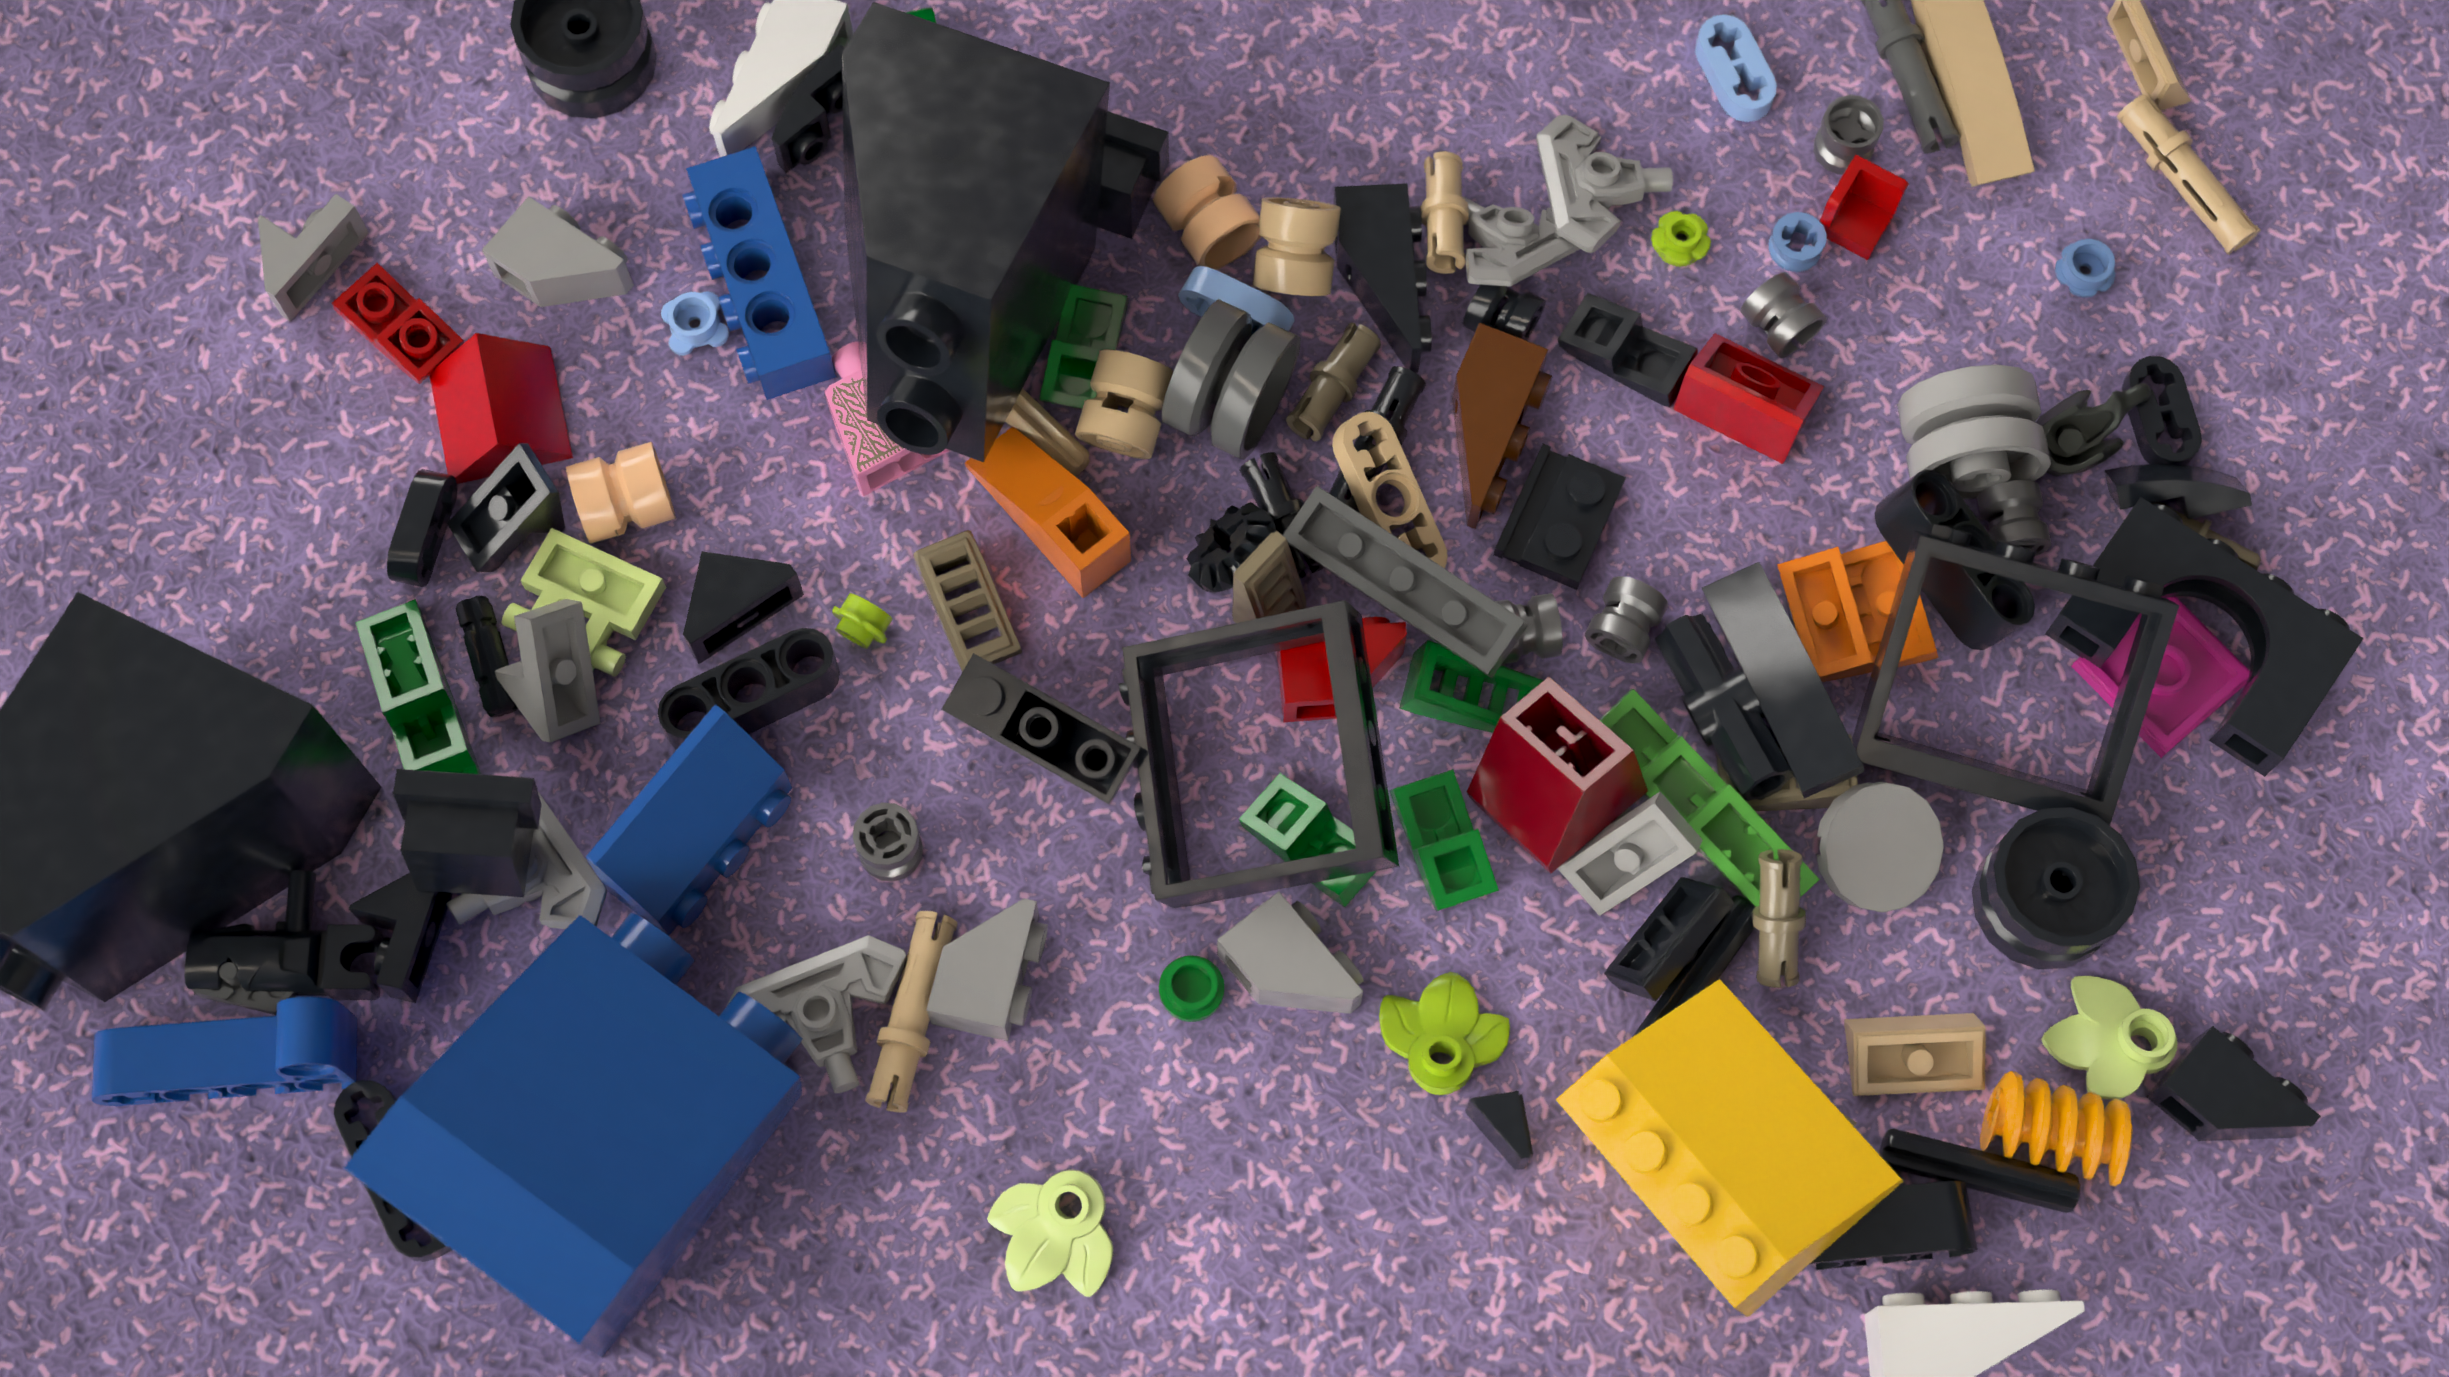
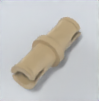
M1452 152L1434 153V159L1428 156L1424 161L1426 199L1422 202L1420 209L1422 223L1427 227L1428 254L1426 256V264L1431 271L1441 274L1456 272L1454 257L1456 267L1460 270L1466 264L1463 225L1469 219V209L1467 201L1462 198V159Z

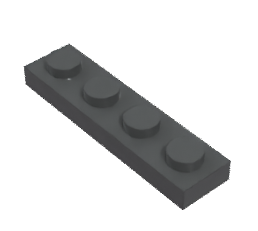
M1318 486L1315 487L1282 535L1287 539L1288 545L1490 678H1493L1528 627V624L1523 619Z

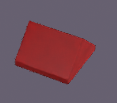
M475 333L441 362L429 375L447 473L456 478L457 484L489 477L519 443H528L541 465L573 458L550 346Z
M1714 333L1689 365L1673 410L1784 464L1825 386Z

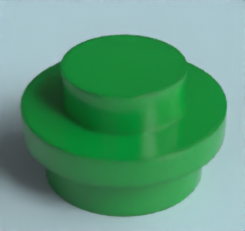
M1190 955L1175 959L1164 969L1159 980L1161 1003L1168 1013L1179 1020L1187 1022L1204 1020L1214 1014L1222 1003L1224 997L1222 974L1211 961L1200 956Z

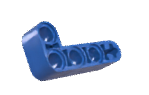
M311 996L281 1000L277 1003V1016L104 1029L94 1034L93 1103L105 1106L190 1101V1094L208 1093V1099L256 1096L257 1089L275 1088V1094L323 1091V1084L342 1083V1089H345L350 1084L357 1082L358 1020L339 1001L326 997Z

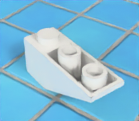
M773 0L772 3L766 2L762 6L756 22L757 36L749 52L743 51L739 55L733 72L734 85L726 101L720 100L716 104L711 116L710 133L714 135L720 157L744 150L775 126L785 105L807 74L839 44L844 48L846 47L853 35L847 3L837 0Z
M1984 1291L1951 1294V1304L1925 1305L1924 1294L1920 1293L1885 1295L1882 1297L1883 1306H1876L1864 1315L1870 1377H1975L2085 1311L2084 1301H2061L2060 1291L2020 1292L2018 1293L2019 1302L1993 1303L1992 1293Z

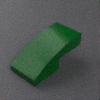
M1072 284L1060 317L1056 340H1052L1039 398L1040 401L1082 410L1085 400L1096 398L1097 393L1091 388L1090 382L1099 352L1105 349L1117 350L1129 303L1128 296Z
M1453 769L1390 790L1417 867L1436 911L1499 891L1479 830L1473 829Z
M1281 773L1273 779L1238 819L1249 833L1285 862L1356 849L1353 829L1333 817L1327 803ZM1376 871L1312 884L1337 903L1346 907Z

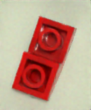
M375 263L332 302L334 310L419 385L441 362L464 344V340L420 298L416 300L378 263Z

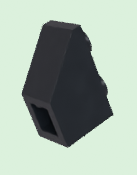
M2214 1026L2191 1042L2146 1096L2198 1141L2293 1138L2312 1127L2321 1117L2307 1105L2308 1099L2300 1088L2285 1078L2272 1076L2253 1060L2254 1054L2246 1043L2233 1034L2218 1031Z

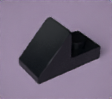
M519 443L447 523L476 572H493L497 570L530 533H549L551 528L562 532L565 529L559 492L528 443Z
M410 873L350 905L349 910L363 924L393 931L391 938L386 937L383 939L376 953L374 962V973L378 976L376 984L391 998L416 1003L448 910L446 903L451 900L453 893L419 891L416 889Z

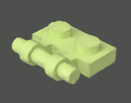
M553 528L549 531L520 580L525 590L539 596L531 610L563 599L582 602L584 617L589 619L586 624L592 671L596 668L614 677L622 670L626 655L606 646L612 632L616 631L636 640L666 589L662 578ZM511 603L503 614L502 625L516 631L514 616L531 610Z

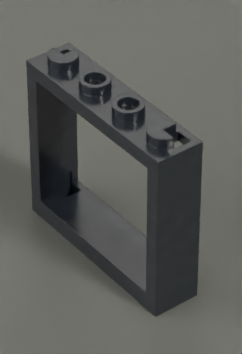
M1934 524L1931 535L1914 530L1852 737L1853 745L1861 762L2036 811L2043 808L2072 807L2099 816L2110 825L2179 605L2167 598L2161 597L2164 589L2163 585L2126 575L2123 586L2097 580L2100 568L2085 563L2061 558L2059 568L2056 569L2034 563L2036 551L2022 546L1997 541L1995 551L1993 552L1969 545L1972 534L1955 528ZM1931 557L2142 614L2087 790L1878 732Z
M1347 601L1328 603L1122 647L1125 666L1122 669L1124 683H1119L1118 685L1124 703L1130 706L1133 730L1127 731L1126 739L1142 747L1133 764L1134 768H1138L1141 792L1135 794L1134 808L1140 828L1147 833L1149 856H1144L1142 867L1143 873L1149 875L1151 894L1155 895L1156 901L1172 908L1187 907L1400 867L1362 615ZM1325 641L1356 849L1190 880L1163 675Z

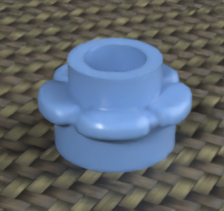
M2082 239L2068 245L2062 250V259H2059L2055 264V274L2058 281L2063 285L2067 284L2070 292L2079 297H2093L2097 291L2104 292L2111 287L2115 280L2114 255L2107 245L2095 239ZM2080 267H2088L2090 273L2083 274L2080 271Z

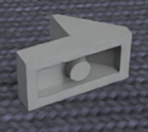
M337 194L323 208L317 209L307 218L302 232L297 238L261 215L258 217L265 291L281 316L291 322L369 233L355 206Z
M563 599L514 616L521 661L495 670L497 680L540 739L545 742H553L601 724L582 602Z
M1658 792L1632 811L1630 808L1624 811L1558 867V870L1595 912L1601 916L1697 853L1703 839L1661 792Z

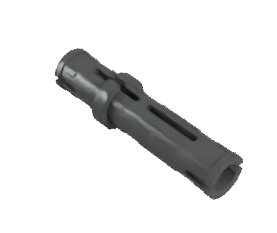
M1861 0L1879 38L1875 44L1878 54L1882 60L1887 59L1890 64L1893 76L1899 86L1921 141L1923 152L1929 154L1940 151L1933 131L1934 128L1939 129L1946 149L1952 147L1959 141L1960 135L1954 127L1920 46L1924 38L1919 26L1911 24L1902 0H1885L1887 4L1885 7H1882L1879 0Z

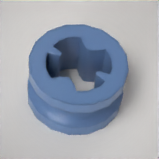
M1802 212L1789 213L1780 218L1774 226L1769 239L1768 250L1772 260L1779 267L1792 272L1806 271L1815 266L1820 259L1826 245L1827 234L1822 223L1814 216ZM1794 232L1807 236L1801 252L1788 248Z

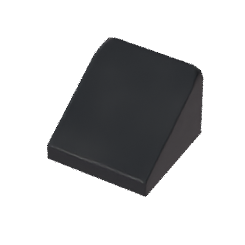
M1519 1091L1471 1098L1465 1109L1466 1114L1514 1170L1525 1169L1533 1155V1149L1522 1094L1519 1095Z

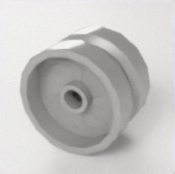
M1983 365L1943 372L1918 382L1902 394L1897 404L1902 435L1905 441L1912 445L1906 455L1909 478L1925 470L1936 471L1950 481L1963 499L1977 498L1978 494L1984 489L1998 483L2013 480L2035 481L2045 475L2051 465L2046 434L2042 425L2035 423L2041 414L2036 382L2033 374L2019 367Z

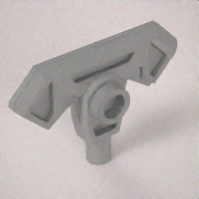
M1560 115L1552 120L1536 136L1556 234L1583 251L1594 253L1620 227L1621 220L1608 209L1613 205H1624L1642 201L1644 193L1670 192L1673 185L1672 170L1670 167L1641 168L1640 161L1616 158L1614 155L1606 152L1594 153L1602 138L1598 135V132L1571 116Z
M1462 196L1467 201L1469 209V219L1465 224L1469 227L1468 234L1484 247L1466 250L1465 262L1468 283L1512 286L1580 250L1579 247L1556 234L1551 207H1547V210H1542L1540 223L1537 226L1534 223L1533 214L1526 209L1519 207L1502 208L1494 204L1484 208Z
M539 792L542 806L539 827L534 829L524 897L462 893L446 903L459 925L488 908L493 915H497L542 896L539 919L541 925H546L549 928L566 929L581 915L597 926L607 890Z
M868 935L735 988L728 1004L739 991L768 1008L784 1022H789L791 1027L803 1039L801 1041L817 1066H825L834 1093L847 1092L860 1084L850 1057L857 1053L852 997L886 1004L902 974L907 956L903 949Z

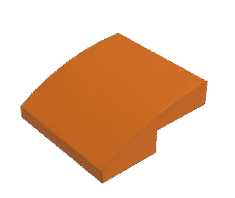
M1887 541L1840 554L1839 547H1834L1777 564L1797 634L1821 681L1827 682L1872 673L1904 567ZM1920 595L1898 667L1939 658Z

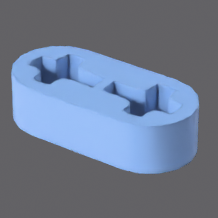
M1717 15L1706 20L1700 28L1695 53L1722 108L1729 116L1739 121L1751 122L1766 116L1772 107L1777 84L1751 31L1743 21L1730 15ZM1715 36H1720L1724 42H1735L1731 52L1732 61L1722 46L1712 47ZM1739 75L1749 90H1760L1756 101H1752L1747 94L1737 96L1740 85Z
M1206 266L1194 267L1178 295L1185 308L1201 317L1209 306L1218 299L1246 311L1251 315L1252 334L1267 323H1272L1289 331L1295 321L1291 311L1280 301Z

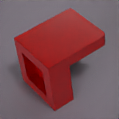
M1855 154L1829 197L1819 220L1825 228L1826 239L1869 260L1894 218L1909 183L1905 179Z

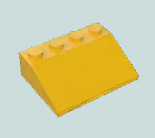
M1720 979L1606 1054L1556 1099L1729 1303L1747 1317L1751 1316L1903 1182Z

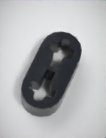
M2147 356L2139 359L2126 375L2122 384V391L2141 384L2147 375H2150L2154 384L2164 383L2165 389L2158 398L2160 406H2158L2155 393L2151 389V398L2139 403L2128 411L2139 450L2148 464L2187 465L2199 451L2202 436L2184 377L2179 367L2169 359L2161 356ZM2163 421H2165L2169 436L2172 439L2181 438L2183 441L2176 453H2173L2169 444H2159L2157 441L2165 430Z
M421 469L415 474L388 551L387 574L390 580L419 587L426 586L430 581L448 527L447 523L451 518L457 500V481L453 475Z

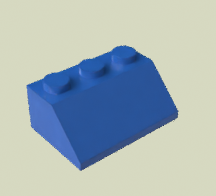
M714 705L585 858L609 893L670 936L678 925L682 928H687L699 917L708 901V897L704 894L720 874L728 878L739 869L750 850L746 843L761 825L770 828L783 816L791 802V797L788 795L792 789L786 771L724 710Z

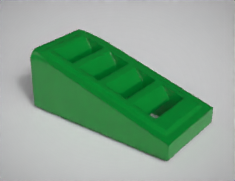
M1427 640L1413 653L1399 709L1493 733L1502 716L1507 689L1519 690L1517 702H1519L1544 680L1502 665L1493 678H1490L1442 645ZM1434 670L1442 672L1438 692L1429 689ZM1458 676L1468 678L1463 701L1453 698ZM1483 682L1494 684L1488 709L1478 706Z

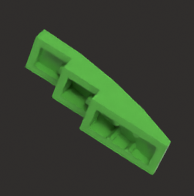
M1631 689L1599 720L1634 750L1648 792L1644 795L1649 799L1658 792H1661L1703 839L1698 851L1755 907H1758L1760 902L1759 854L1766 850H1772L1774 852L1773 860H1778V849H1792L1730 784L1722 780L1682 736H1678L1634 689ZM1803 861L1800 866V898L1820 880Z

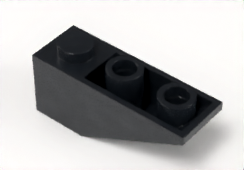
M1408 183L1335 187L1333 205L1341 208L1338 236L1335 239L1337 268L1404 367L1418 373L1421 352H1431L1432 347L1430 316L1419 315L1418 297H1426L1427 293L1425 260H1414L1413 243H1418L1422 240L1420 206L1409 205Z
M974 653L941 709L1109 805L1112 803L1142 750V747Z

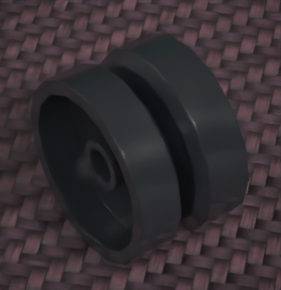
M640 0L514 1L510 26L522 62L525 64L534 91L549 107L570 117L600 118L621 112L638 100L654 78L657 53Z
M2072 807L2043 808L2019 819L1979 865L1972 887L1975 918L1988 941L2010 960L2038 970L2068 968L2091 957L2103 943H2106L2118 932L2133 914L2140 889L2137 863L2122 835L2099 816Z

